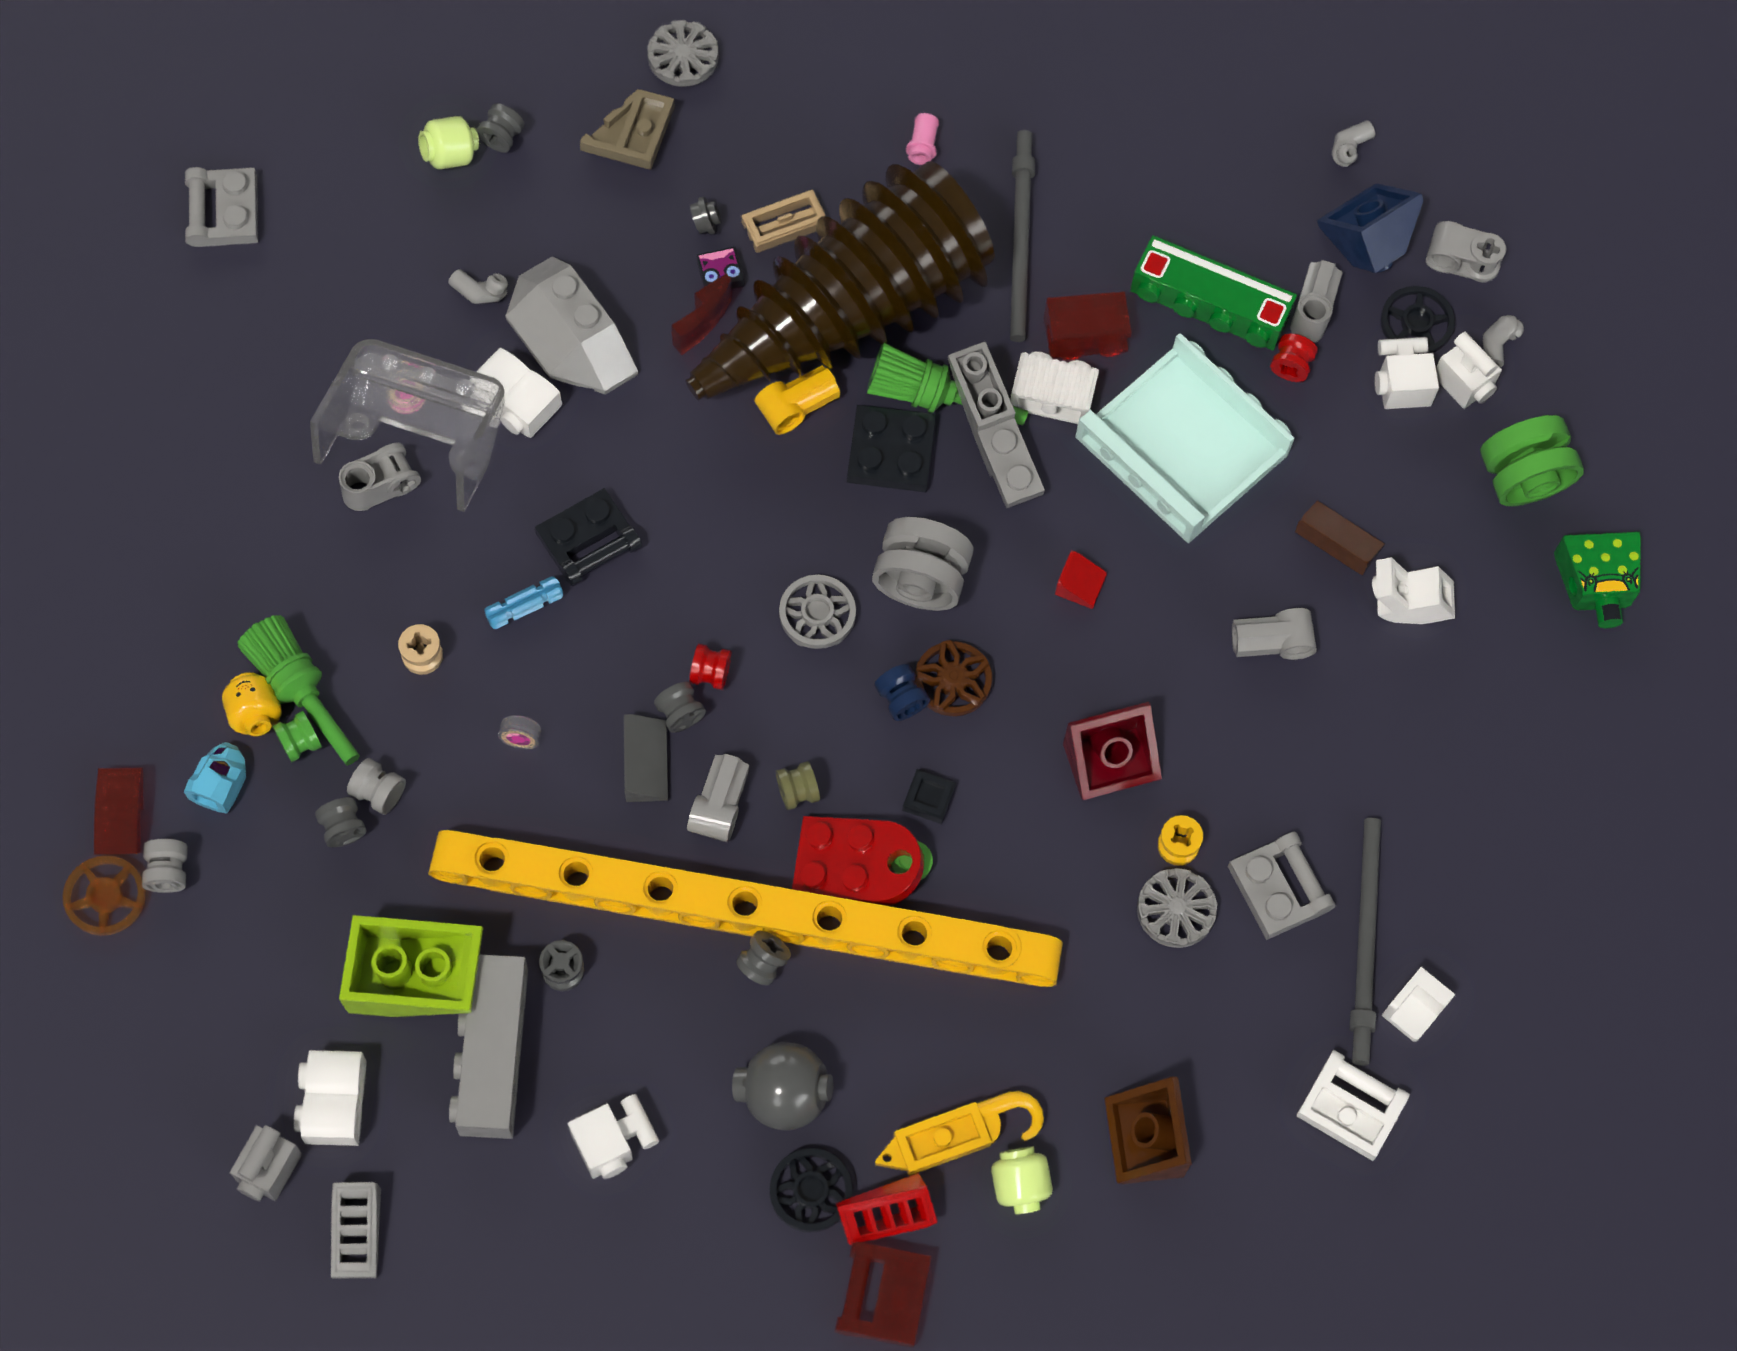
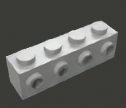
M479 955L471 1013H461L458 1018V1036L464 1037L463 1053H456L454 1058L453 1075L454 1079H460L459 1095L451 1096L449 1122L456 1123L455 1126L460 1136L513 1139L528 966L525 957Z

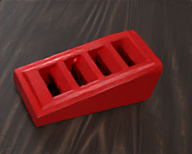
M919 1173L836 1203L849 1245L915 1231L938 1223L928 1188ZM915 1199L917 1206L909 1208L907 1200ZM897 1203L900 1212L892 1215L889 1204ZM879 1207L883 1219L875 1221L871 1208ZM862 1211L866 1225L858 1228L853 1212Z

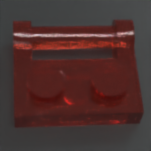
M852 1242L849 1256L853 1258L842 1317H837L835 1332L845 1336L862 1337L914 1348L931 1256L863 1242ZM871 1262L884 1264L872 1323L860 1320L870 1264Z

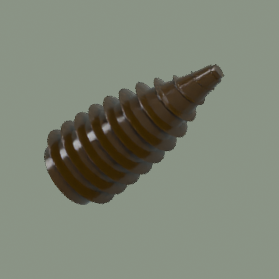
M927 161L913 172L899 164H892L886 171V187L875 181H867L864 184L862 190L864 205L854 199H842L839 207L841 224L829 217H820L817 221L819 242L816 243L805 236H798L794 243L796 263L784 257H775L773 260V271L776 282L773 286L763 280H756L754 282L753 291L756 303L751 309L743 306L737 308L738 323L728 334H721L720 343L707 357L702 358L701 363L690 372L691 377L686 379L685 382L697 400L703 397L709 399L737 386L740 388L742 384L763 377L770 382V374L789 368L799 377H802L801 363L818 359L829 370H832L831 351L844 348L855 358L860 359L858 339L871 336L881 345L883 343L887 344L886 325L895 322L904 330L913 332L910 312L920 308L931 317L937 318V296L944 293L955 302L962 303L961 281L969 278L981 287H986L988 282L985 266L994 260L993 244L978 211L955 179L944 168L933 161Z

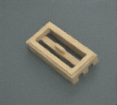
M813 189L741 215L742 224L748 230V236L750 241H753L756 253L794 240L798 236H805L816 232L818 219L822 216L826 217ZM807 205H811V208L805 209L803 211L794 214L788 213L796 209L805 207ZM780 216L775 221L758 227L755 226V224Z

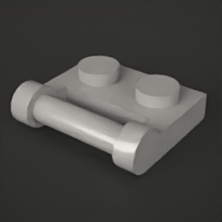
M200 167L187 169L185 171V185L189 187V226L185 229V242L194 247L258 243V195L255 168L209 171ZM216 188V227L207 228L205 227V189Z
M1296 832L1288 833L1275 842L1238 857L1228 864V868L1266 940L1315 919L1336 907L1331 895H1325L1299 847L1302 845V842ZM1283 855L1286 856L1310 901L1309 904L1300 907L1275 860L1276 858Z

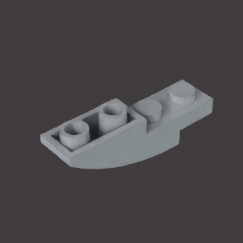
M986 342L948 355L953 378L973 436L989 476H993L1006 509L1044 495L1045 489L1015 421V410Z

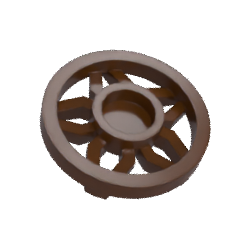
M946 640L931 647L921 656L915 670V682L918 687L924 688L922 682L930 686H938L935 689L934 700L929 697L930 702L927 707L941 715L962 716L978 709L990 693L992 672L987 658L975 647L963 642ZM945 651L951 652L954 661H946ZM958 651L966 653L971 657H968L962 663H959L960 655ZM939 654L938 662L940 666L935 663L926 664L932 657ZM980 664L973 671H968L966 668L968 665ZM934 671L937 673V677H931L922 672ZM982 672H984L985 676L983 691L977 682L972 680L976 679ZM968 687H970L973 689V691L976 693L978 697L965 691ZM942 692L948 697L939 704L940 693ZM956 696L970 702L960 707H949L955 701Z

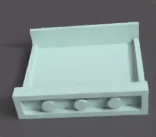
M1181 333L1176 336L1173 349L1097 414L1089 410L1079 419L1075 436L1188 544L1288 456L1294 441L1289 428L1282 421L1274 420L1262 409L1261 403L1254 395L1245 393L1234 383L1232 376L1227 370L1214 365L1205 356L1203 349L1197 343L1189 342Z

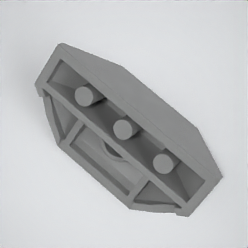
M550 257L519 275L506 313V320L549 378L579 387L591 388L595 392L606 395L639 375L615 323L571 265L557 258Z

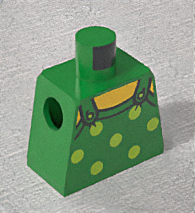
M1640 532L1563 536L1554 551V557L1572 607L1576 610H1596L1598 626L1600 628L1620 626L1623 623L1621 608L1630 607L1640 592Z

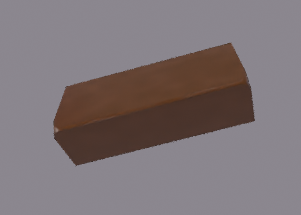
M1318 500L1302 516L1295 530V533L1362 576L1385 545Z

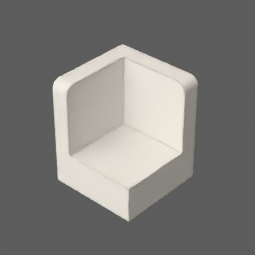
M1420 967L1390 1003L1382 1016L1409 1039L1416 1042L1448 1005L1455 994Z

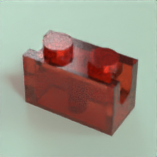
M1125 291L1047 298L1044 324L1049 355L1052 358L1074 360L1081 356L1096 354L1112 357L1121 352L1128 351L1127 338H1131V326Z

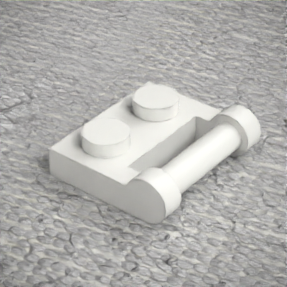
M1333 1050L1296 1116L1373 1161L1382 1148L1410 1094L1399 1087L1397 1090L1390 1088L1343 1060L1344 1055ZM1336 1075L1387 1105L1385 1112L1377 1110L1331 1083L1333 1077Z

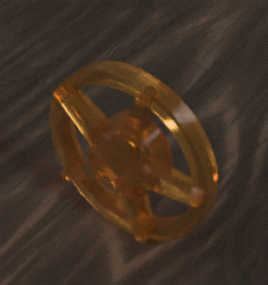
M98 856L84 861L72 871L63 889V905L68 917L79 929L93 935H111L129 927L140 915L146 897V890L142 887V877L136 868L126 860L115 856ZM104 864L117 865L123 868L113 879L108 877L97 878L90 870V868ZM85 872L90 881L86 890V897L71 903V893L74 884ZM129 873L132 874L137 884L138 894L136 902L123 897L120 888ZM91 907L99 913V927L84 923L75 915L73 910ZM118 907L132 909L130 914L122 921L107 926L109 913L115 911Z

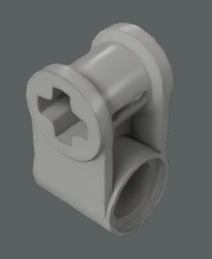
M1444 221L1435 226L1426 256V263L1430 268L1438 272L1452 273L1477 282H1488L1493 280L1499 273L1500 262L1506 253V245L1498 235L1493 233H1486L1464 227L1455 222ZM1488 243L1491 244L1490 250L1486 249ZM1481 265L1485 266L1483 272L1479 271Z
M392 443L386 445L378 451L349 462L342 467L338 478L343 501L348 508L355 511L368 510L389 499L405 495L413 491L420 484L421 478L418 472L411 469L405 458L407 451L403 444ZM359 482L367 484V486H365L362 489L350 488L352 485Z

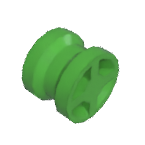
M304 711L295 714L294 720L286 724L279 722L273 725V729L291 763L298 760L302 752L308 749L316 751L322 747Z

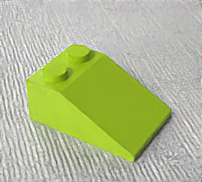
M353 915L339 996L340 1002L348 1013L401 1017L471 1013L483 927Z

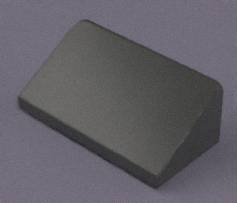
M633 714L624 715V785L626 802L668 801L666 720Z

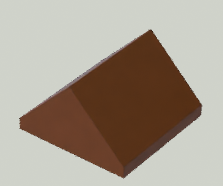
M1172 1076L1105 1097L1117 1184L1184 1178L1192 1163L1178 1077Z

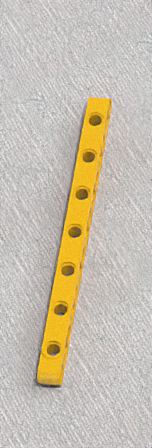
M450 830L438 832L428 873L431 877L443 882L751 937L757 931H765L773 934L785 943L1040 987H1051L1057 984L1063 942L1054 936L1006 928L1004 926ZM491 858H500L505 861L503 866L496 871H488L483 868L484 863ZM576 872H582L588 876L587 881L579 886L570 885L566 881L571 874ZM658 887H666L672 891V895L663 901H657L650 896L651 892ZM748 901L756 906V910L750 915L742 916L734 911V907L740 902ZM832 916L837 918L841 925L834 930H825L819 926L818 921L823 917ZM917 931L924 936L925 941L919 945H910L904 941L902 936L906 932ZM992 946H1002L1008 951L1010 956L1004 960H995L988 954L987 950Z

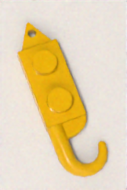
M1022 1091L1007 1092L979 1103L974 1102L894 1131L893 1140L875 1160V1165L907 1171L910 1176L990 1147L997 1141L1000 1134L999 1114L1017 1107L1025 1108L1032 1117L1031 1126L1021 1135L1022 1140L1027 1141L1035 1137L1041 1130L1044 1121L1043 1109L1037 1099ZM889 1156L891 1160L889 1162H885L883 1160V1157Z

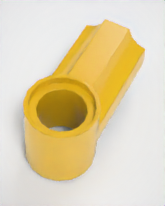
M821 365L787 384L778 381L766 386L757 394L754 401L774 432L781 435L799 426L807 414L839 398L840 390L831 371Z

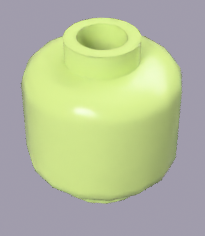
M461 116L430 120L426 123L424 131L419 133L421 156L425 162H430L436 169L468 165L473 159L474 151L479 149L477 131L474 127L470 128L467 121Z
M1034 1147L1000 1152V1160H997L991 1168L998 1203L1003 1206H1013L1015 1214L1041 1210L1040 1201L1048 1199L1053 1191L1046 1156L1035 1153Z

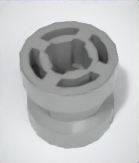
M367 758L354 771L347 786V794L357 800L365 799L370 801L372 809L382 815H386L395 807L403 794L406 779L395 772L386 774L382 770L381 764L371 758Z
M155 839L145 842L143 858L147 861V869L142 873V887L148 891L173 893L184 890L186 887V873L182 870V864L187 859V844L173 839Z

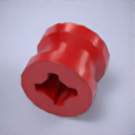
M1285 334L1281 337L1278 344L1280 352L1274 355L1270 364L1271 370L1282 379L1292 382H1303L1307 379L1310 372L1308 364L1315 359L1318 351L1317 346L1313 341L1299 334Z
M698 643L692 661L690 683L699 685L702 682L710 683L714 689L723 690L729 672L732 651L727 649H721L718 652L712 651L708 645Z

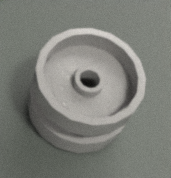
M903 517L890 522L883 539L882 549L884 552L878 556L872 576V582L877 589L889 598L902 604L924 610H948L958 605L964 583L962 575L967 573L973 555L974 547L970 540L958 530L926 518Z

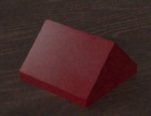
M1149 702L1068 723L1063 746L1082 800L1162 779Z

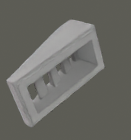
M333 1183L331 1217L332 1279L377 1278L381 1188L378 1183ZM345 1199H367V1206H345ZM367 1217V1225H344V1218ZM367 1236V1244H343V1237ZM367 1254V1262L342 1263L343 1255Z

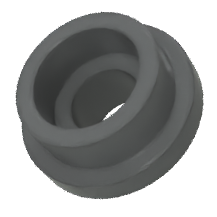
M705 196L699 197L698 202L690 204L695 226L699 234L706 232L710 235L717 233L716 225L721 224L715 201L708 203Z

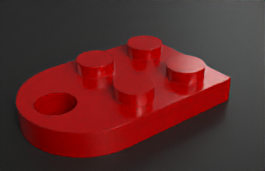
M803 816L792 889L884 906L893 905L908 897L918 886L924 871L923 852L913 834L904 826L895 822ZM909 856L912 858V865L908 871L902 874L891 872V864L897 857Z

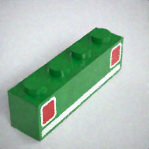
M1152 235L1135 269L1130 292L1137 294L1146 302H1157L1173 309L1180 316L1193 317L1209 324L1216 331L1229 332L1245 339L1252 346L1265 347L1274 351L1297 297L1295 293Z

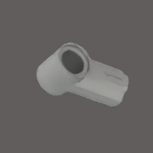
M1321 260L1320 262H1311L1309 264L1300 298L1291 321L1292 334H1299L1313 342L1322 339L1332 315L1333 304L1342 276V271L1336 267L1335 263Z
M1291 608L1277 613L1275 617L1233 620V652H1235L1236 657L1280 654L1283 659L1288 660L1303 659L1314 655L1317 652L1311 611L1305 608Z
M715 755L702 794L697 795L688 819L687 831L726 843L729 842L736 824L739 811L737 805L748 776L749 764L732 755Z

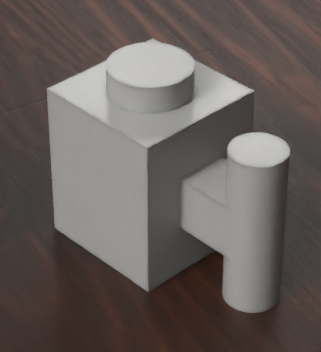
M256 1125L230 1171L232 1177L239 1183L237 1190L259 1202L263 1195L274 1201L277 1200L302 1156L296 1144L279 1137L280 1133L266 1125L263 1128Z

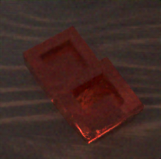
M727 273L695 293V311L671 325L672 343L681 355L703 340L727 310L732 299L731 278Z
M143 768L98 769L94 815V855L141 853L140 810H144Z

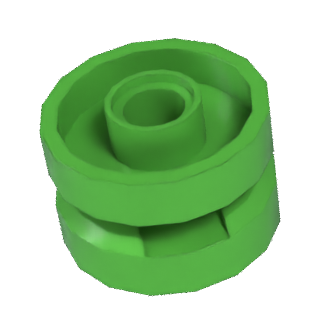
M1545 415L1524 420L1497 432L1481 446L1480 454L1487 472L1496 475L1493 479V487L1500 504L1504 506H1520L1543 500L1567 489L1584 474V468L1577 451L1567 447L1571 442V435L1564 418L1558 415Z

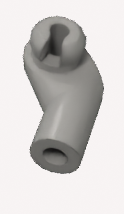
M1366 120L1336 134L1331 153L1338 165L1345 167L1354 163L1358 157V154H1356L1358 144L1375 137V130L1370 121Z
M458 269L451 275L448 282L450 286L473 304L499 302L507 295L508 282L501 274L495 273L493 276H488L487 281L476 282L462 269Z
M1506 315L1500 317L1484 332L1483 350L1499 367L1504 365L1503 344L1508 340L1513 341L1516 337H1521L1524 331L1523 323L1513 315Z

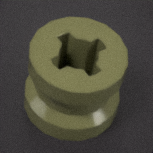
M809 761L799 763L797 769L790 771L785 768L775 770L780 794L787 810L796 808L799 802L806 800L810 803L820 801L818 785Z

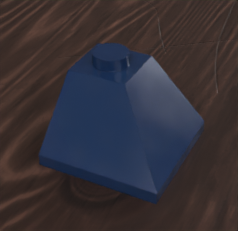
M1375 183L1318 219L1317 223L1319 228L1353 267L1378 273L1390 268L1394 260L1406 253L1424 200L1421 193Z

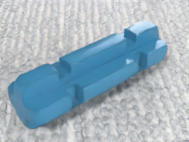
M551 576L540 581L541 586L539 587L532 585L504 598L505 603L500 604L498 601L487 606L484 610L490 626L493 629H498L509 624L508 619L513 618L515 621L544 607L543 603L546 601L551 604L563 597V589L555 576Z

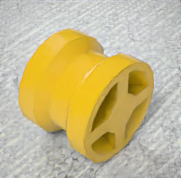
M1178 815L1170 818L1164 824L1158 839L1160 856L1172 865L1183 866L1189 864L1196 858L1203 842L1201 826L1188 816ZM1175 832H1177L1178 834H1182V835H1184V836L1187 835V836L1183 838V837H1181V836H1177V835L1175 834Z

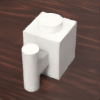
M1466 331L1454 340L1456 347L1443 355L1436 367L1438 382L1463 409L1475 401L1481 404L1490 398L1497 390L1495 383L1502 371Z
M1426 337L1378 341L1379 355H1391L1385 357L1381 370L1375 373V390L1377 395H1382L1384 409L1431 407L1439 390L1434 355L1433 353H1427L1428 340Z
M637 1094L630 1095L621 1101L627 1116L616 1121L607 1103L568 1122L570 1133L592 1179L602 1175L603 1179H608L618 1175L627 1168L626 1163L632 1160V1155L626 1140L637 1135L643 1149L651 1148L659 1143V1139Z

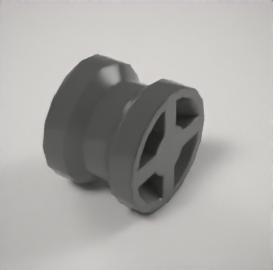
M493 104L488 110V119L482 121L476 131L479 139L495 151L506 153L513 145L512 138L514 135L521 133L525 123L513 109L502 104Z
M680 682L670 686L654 700L657 710L666 715V725L672 733L690 728L706 714L702 703L695 701L693 697L694 689L689 682Z
M345 797L330 801L315 812L318 823L323 825L326 830L323 837L328 847L334 848L351 844L359 840L367 832L363 821L357 819L356 812L358 807L354 798Z
M757 931L750 940L751 947L740 953L736 963L741 972L752 981L761 985H770L777 977V968L784 966L788 962L791 953L785 943L773 934Z
M564 940L554 941L544 948L539 958L542 977L545 983L552 989L569 991L577 987L582 981L585 973L582 954L573 943ZM557 970H558V971H564V972H565V973H559V972H557L556 974H554L555 971H557Z

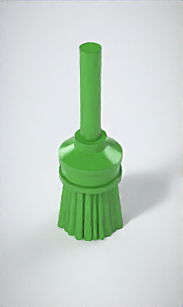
M886 343L881 345L868 383L867 394L912 402L911 406L925 408L931 413L942 404L951 406L952 402L962 405L955 381L951 380L948 365H939L933 363V360L930 359L923 362ZM1013 406L1016 413L1015 421L1023 426L1028 411Z
M272 615L261 620L259 623H254L237 642L240 651L266 677L265 680L272 686L280 704L295 702L299 708L304 707L345 765L348 766L356 762L360 755L318 698L320 692L316 686L322 677V672L313 665L309 654L302 652L284 617Z

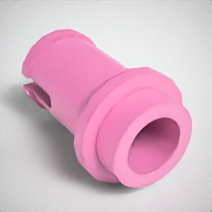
M928 113L918 114L917 118L915 117L912 140L906 146L909 160L917 165H923L927 161H931L935 158L937 152L934 142L939 120L934 115Z

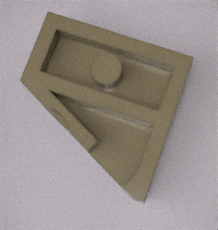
M637 89L625 100L622 107L614 109L604 118V124L591 136L586 133L581 138V151L651 170L675 108L674 99Z

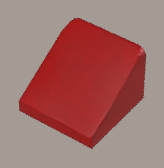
M1071 550L1058 580L1055 595L1093 609L1107 572L1080 553Z

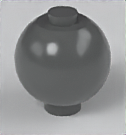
M779 1042L764 1047L752 1057L748 1067H737L735 1069L732 1080L734 1100L736 1102H746L750 1113L756 1120L776 1130H795L811 1123L822 1112L826 1101L832 1099L834 1088L833 1077L831 1074H827L821 1059L809 1048L792 1042Z

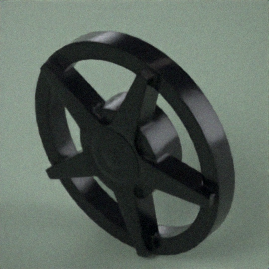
M1409 286L1399 289L1387 299L1381 312L1380 322L1382 331L1387 339H1401L1409 336L1426 337L1428 340L1427 353H1434L1449 341L1454 330L1455 317L1449 302L1440 293L1423 286ZM1417 295L1415 304L1407 307L1405 311L1391 306L1401 297ZM1423 296L1438 303L1445 314L1434 315L1430 308L1423 305ZM1388 314L1401 321L1403 330L1397 337L1389 326ZM1447 322L1445 335L1438 342L1434 343L1429 332L1432 326Z

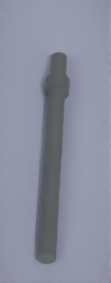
M1028 130L1017 132L1016 156L1012 159V176L1015 178L1010 340L1014 342H1023L1026 339L1031 178L1035 176V159L1032 157V132Z
M1377 818L1364 819L1355 1010L1350 1011L1349 1030L1353 1032L1352 1063L1355 1065H1369L1371 1033L1375 1032L1376 1013L1372 1011L1381 833V820Z

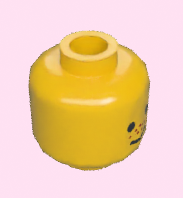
M247 672L235 676L225 687L222 693V703L228 724L235 732L250 736H261L269 732L273 725L277 724L281 718L282 709L280 701L277 700L272 686L265 680L266 677Z

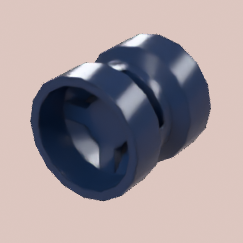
M901 664L886 671L874 683L879 695L887 698L889 702L888 710L895 721H902L916 715L930 702L925 689L917 686L915 682L916 674L909 664Z

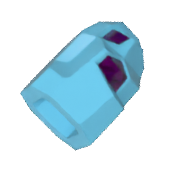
M224 742L213 747L206 756L201 758L193 775L188 779L184 790L189 800L216 812L226 814L229 812L246 779L245 758L238 747Z

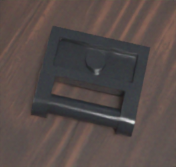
M605 488L535 526L536 535L571 586L583 581V575L627 550L632 553L642 547L638 534L628 524ZM614 532L619 536L575 562L570 559L571 556Z

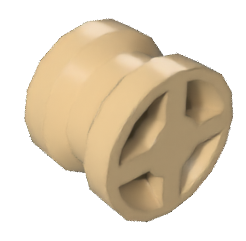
M424 624L410 626L402 632L398 641V648L405 667L410 672L418 675L434 672L443 660V650L437 632Z

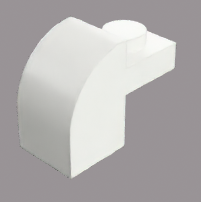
M1392 557L1376 560V576L1372 579V588L1378 600L1379 617L1390 622L1427 624L1455 619L1454 581L1439 566L1407 572Z

